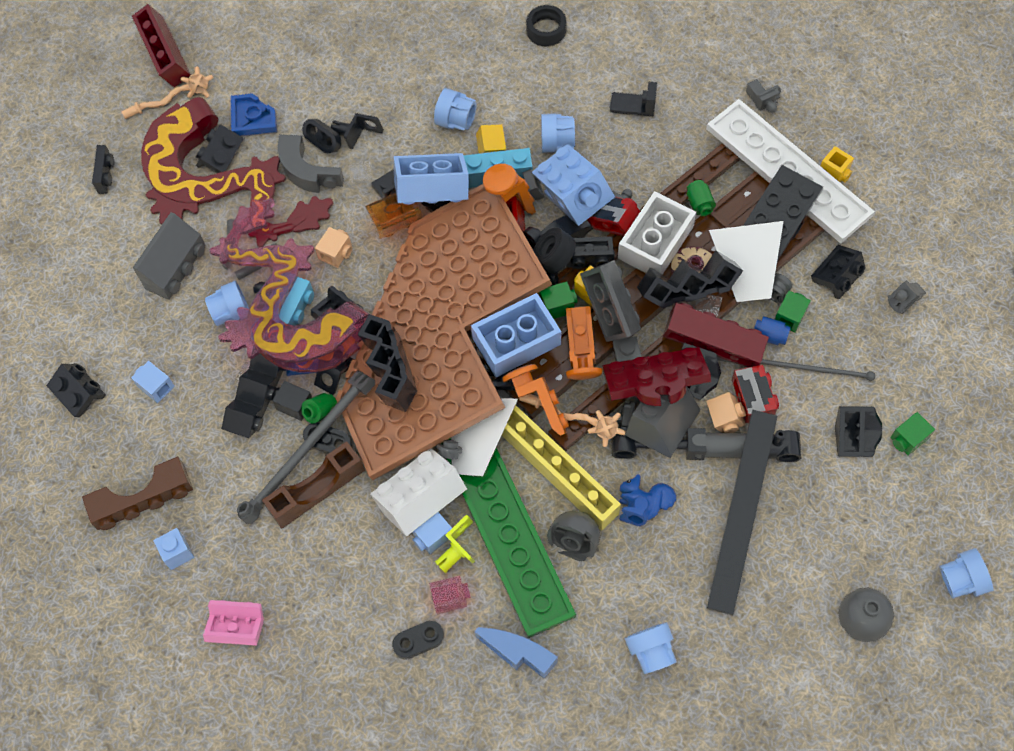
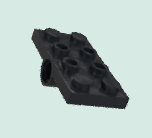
M781 165L743 226L783 221L778 262L790 241L800 231L804 219L823 191V186Z

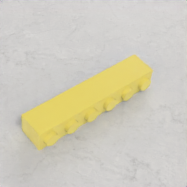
M515 405L501 436L575 507L592 517L599 526V530L602 531L619 515L621 504Z

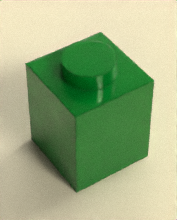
M567 282L547 287L539 292L540 299L553 319L566 316V308H575V303H578L575 290H570Z
M788 291L777 311L775 320L785 322L786 326L791 327L790 331L796 333L811 300L800 293Z
M916 412L896 428L890 438L893 440L892 443L898 451L905 452L909 456L926 442L936 429Z

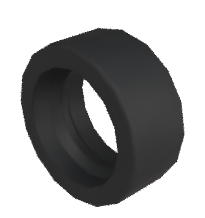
M541 5L530 11L526 19V32L531 42L538 46L549 47L560 43L565 38L567 20L566 15L561 9L552 5ZM549 19L557 22L559 27L550 32H542L537 30L534 24L540 20Z

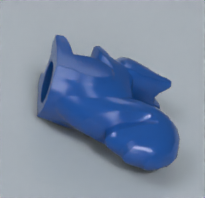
M637 474L634 478L620 485V492L622 493L620 498L622 499L619 500V503L627 506L622 508L621 512L623 514L620 515V521L640 527L645 525L648 520L657 516L660 509L667 510L669 507H673L677 497L674 489L664 483L655 484L651 487L649 493L641 490V477Z

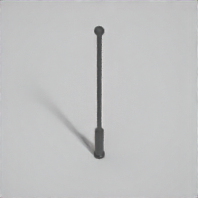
M717 357L718 361L730 362L725 359ZM765 359L761 361V364L863 377L868 381L875 379V373L872 371L863 373Z

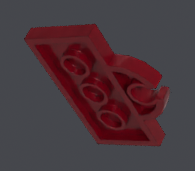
M688 347L680 351L662 352L658 355L637 357L621 362L614 361L610 364L602 365L611 401L637 396L641 402L647 405L661 406L660 395H668L669 402L673 404L684 397L687 386L711 382V374L700 347Z

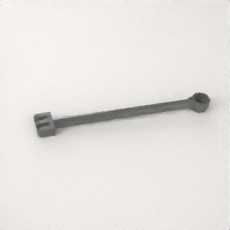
M361 371L354 373L347 381L352 387L256 498L239 504L237 513L241 520L246 524H251L258 519L264 504L262 499L278 488L360 392L364 395L369 393L375 385L373 378Z

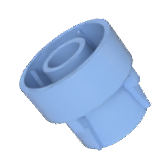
M445 88L441 92L435 107V125L453 130L454 128L463 131L465 129L468 130L476 114V100L466 97L465 94Z
M541 114L542 153L557 152L558 149L567 144L574 149L575 122L573 116Z
M236 280L221 286V289L215 291L216 293L205 298L207 308L216 326L229 322L240 323L252 318L246 299Z
M976 548L958 553V559L939 566L943 581L953 599L970 593L977 597L993 591L990 574Z
M667 622L624 638L630 654H636L644 674L657 671L677 662L670 643L674 638Z

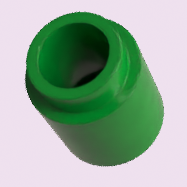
M703 180L693 181L687 186L686 195L696 215L707 216L711 214L716 207V203L709 186Z
M321 393L302 403V415L308 422L317 423L328 415L337 404V400L331 394Z

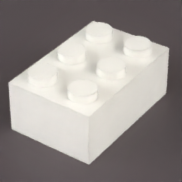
M654 191L619 243L618 259L647 273L649 268H652L663 275L694 227L696 212Z
M431 448L422 452L418 458L406 467L401 468L389 480L380 484L371 493V496L382 513L407 537L467 490L455 467Z

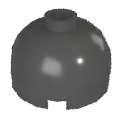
M566 511L553 521L547 533V539L551 546L555 544L557 547L566 550L558 553L577 561H585L590 556L593 558L601 538L597 523L587 513L580 511Z
M870 587L858 588L848 593L840 603L838 611L841 626L853 639L862 642H875L884 637L891 629L894 620L893 605L888 597L879 590Z

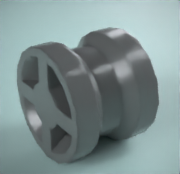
M775 273L772 296L769 299L776 303H782L785 293L793 287L792 282L786 276Z

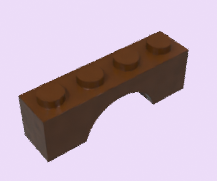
M346 441L327 454L322 465L311 476L297 484L281 486L262 499L274 520L283 529L364 472L363 463Z
M177 456L154 466V473L150 483L137 494L121 496L111 492L107 487H103L82 496L90 523L97 530H109L121 520L137 518L142 511L147 509L155 510L162 507L164 502L168 500L184 498L188 495L189 491L193 490L183 462Z

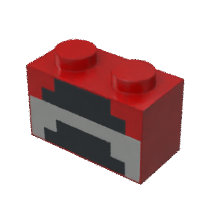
M615 196L614 199L589 217L587 221L595 230L625 236L639 215L640 210L634 200Z
M758 365L734 370L731 380L738 403H742L746 412V416L743 417L745 424L749 423L752 410L775 415L777 409H779V401L776 394H772L771 376L768 372H765L764 366Z

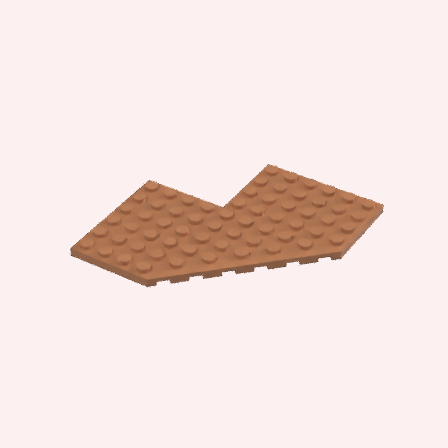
M483 184L468 192V200L450 202L410 225L407 231L409 234L405 244L401 245L395 259L397 262L393 272L389 273L383 287V296L380 301H377L372 315L390 321L400 335L417 388V393L407 411L404 412L385 405L375 393L382 378L376 376L366 364L373 350L369 349L362 340H360L358 345V354L355 360L351 361L345 375L346 382L336 396L338 403L352 387L347 381L356 371H361L375 380L374 387L367 395L360 392L342 412L366 471L372 480L506 408L467 332L471 330V325L551 286L552 283L506 202L502 200L500 195L487 192Z

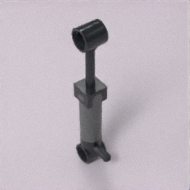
M619 427V428L622 429V430L627 431V428H628V427ZM688 428L686 439H682L677 449H686V460H704L705 457L741 458L747 433L706 432V428ZM777 430L773 435L768 459H776L779 462H797L801 460L800 433L793 430ZM616 434L612 438V456L614 458L631 459L636 457L637 448L651 449L626 435Z

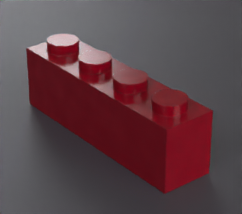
M149 4L145 5L132 15V19L158 75L175 88L183 82L181 77L189 78L191 74L164 17Z
M676 303L662 336L681 344L686 343L714 352L717 357L746 368L761 364L769 338L757 329H746L739 326L735 321L719 319L711 312H700L686 303Z

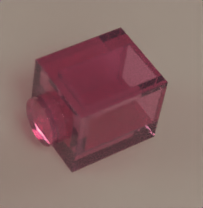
M460 576L429 583L436 614L467 607L466 599L471 598L467 583L462 584Z

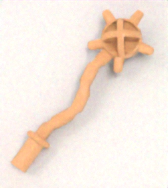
M196 66L195 73L189 78L181 77V81L187 84L174 88L161 101H150L140 104L135 102V105L121 112L124 118L127 119L137 113L142 114V110L147 107L158 108L165 106L181 91L190 90L187 95L188 98H191L194 93L203 94L208 98L210 95L206 89L208 88V81L213 79V75L205 77L200 74L199 67Z
M529 394L519 398V401L535 405L536 409L542 406L539 396ZM597 410L595 413L598 419L583 413H564L568 421L574 419L583 420L595 426L588 429V433H597L603 439V447H607L609 439L615 437L616 434H626L625 430L618 427L617 420L621 416L619 412L610 417L603 416L601 411Z

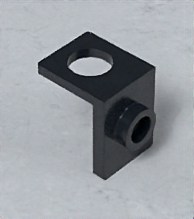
M337 350L334 352L333 359L330 362L320 360L314 385L334 395L341 374L348 370L351 361L355 359L346 354L343 356V353ZM324 373L331 376L333 381L331 386L323 382L322 375Z

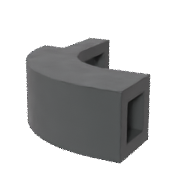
M279 134L277 147L284 173L294 185L313 193H320V186L330 189L336 186L343 187L344 177L340 167H320L308 164L303 160L305 146L302 136Z

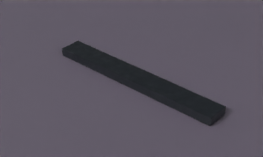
M752 410L706 609L729 615L734 614L777 415Z

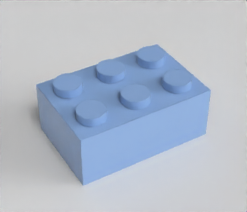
M463 153L393 156L394 183L398 203L409 205L415 202L437 203L438 201L460 202L461 200H468L469 174Z
M537 293L471 325L472 339L495 377L561 345V330Z

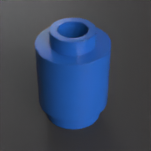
M763 316L762 321L757 319L754 329L761 331L763 335L769 337L767 343L777 346L779 344H786L791 328L786 326L785 322Z

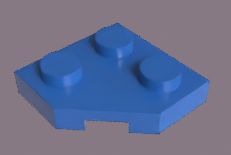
M252 93L232 95L231 131L239 136L277 132L276 111L270 105H265Z

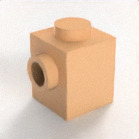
M329 227L315 247L318 259L338 268L344 258L348 259L352 253L349 235L341 229L335 230Z
M730 392L706 401L714 428L719 432L735 433L740 427L745 426L743 419L746 416L745 409L742 403H738L737 398Z

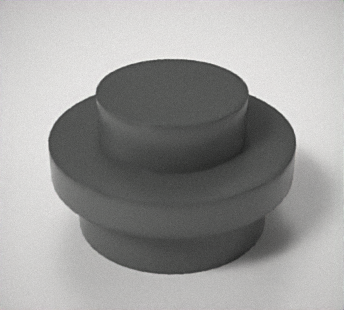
M448 439L437 445L438 454L447 459H458L459 454L462 453V448L458 446V442Z

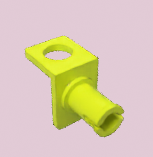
M468 515L464 516L445 535L451 541V547L434 561L444 573H447L461 557H466L472 564L475 562L455 540L473 523Z

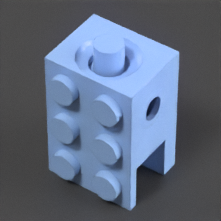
M568 144L558 149L553 156L539 164L532 171V174L545 186L546 190L544 193L578 226L615 198L600 170Z

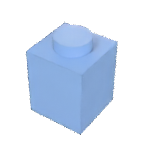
M150 361L140 366L131 377L136 386L157 404L175 387L170 378Z
M437 512L413 531L415 538L412 540L420 551L425 549L429 554H432L449 540L445 535L452 527Z
M178 528L153 540L163 562L171 570L195 558L185 537Z

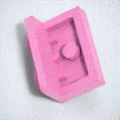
M226 600L209 601L210 615L203 633L204 642L257 646L264 620L261 604Z

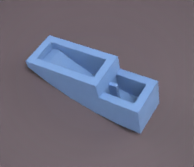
M478 627L474 631L475 637L515 670L524 662L545 679L558 662L556 655L525 637L492 628Z

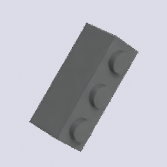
M170 212L133 266V269L145 290L170 300L173 294L178 293L181 281L185 275L188 276L191 273L193 263L197 257L203 255L205 243L201 234L175 213Z
M615 260L580 273L606 342L627 338L641 330L639 316L633 309L630 301L631 295L624 286L621 269L616 265Z
M686 387L684 397L673 404L669 402L668 395H660L661 406H652L641 402L632 414L625 435L671 458L686 435L688 428L691 427L700 412V408L688 387Z

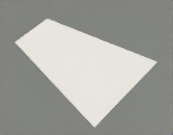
M783 221L709 230L716 250L735 261L743 270L732 286L737 302L771 298Z
M501 398L506 408L451 437V440L458 442V446L462 448V453L459 454L458 459H452V466L455 467L459 475H484L518 399Z

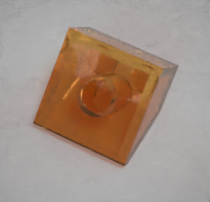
M396 193L365 206L380 239L392 236L395 232L404 228H409L412 223L422 218V212L416 202L409 205L398 203Z

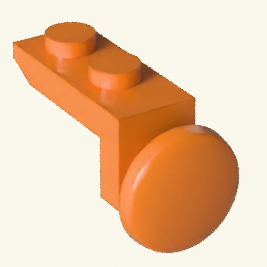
M500 163L491 166L485 172L483 186L487 192L500 195L504 202L516 196L527 213L532 215L536 213L533 205L535 200L528 192L530 189L529 185L517 174L512 166Z
M591 307L566 308L571 366H573L572 370L565 372L566 377L571 380H587L602 375L603 369L593 367V364H596Z
M536 364L517 368L502 378L503 383L512 380L518 397H524L537 391L551 428L560 436L567 433L565 428L569 427L564 413L559 414L556 404H559L556 392L554 389L549 390L545 377L536 380L532 378L530 372L538 369Z

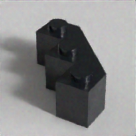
M716 250L703 270L682 259L670 279L649 268L637 288L644 298L662 308L673 306L677 302H689L704 298L708 294L730 291L743 270L735 261Z
M369 314L358 336L369 349L373 350L366 364L376 376L382 378L375 393L385 405L406 412L417 393V388L400 335L390 321Z
M255 345L249 369L239 378L236 397L225 408L221 429L246 438H250L256 431L259 432L263 424L264 413L269 402L273 400V394L277 389L276 386L283 371L287 370L290 362H278L262 355Z

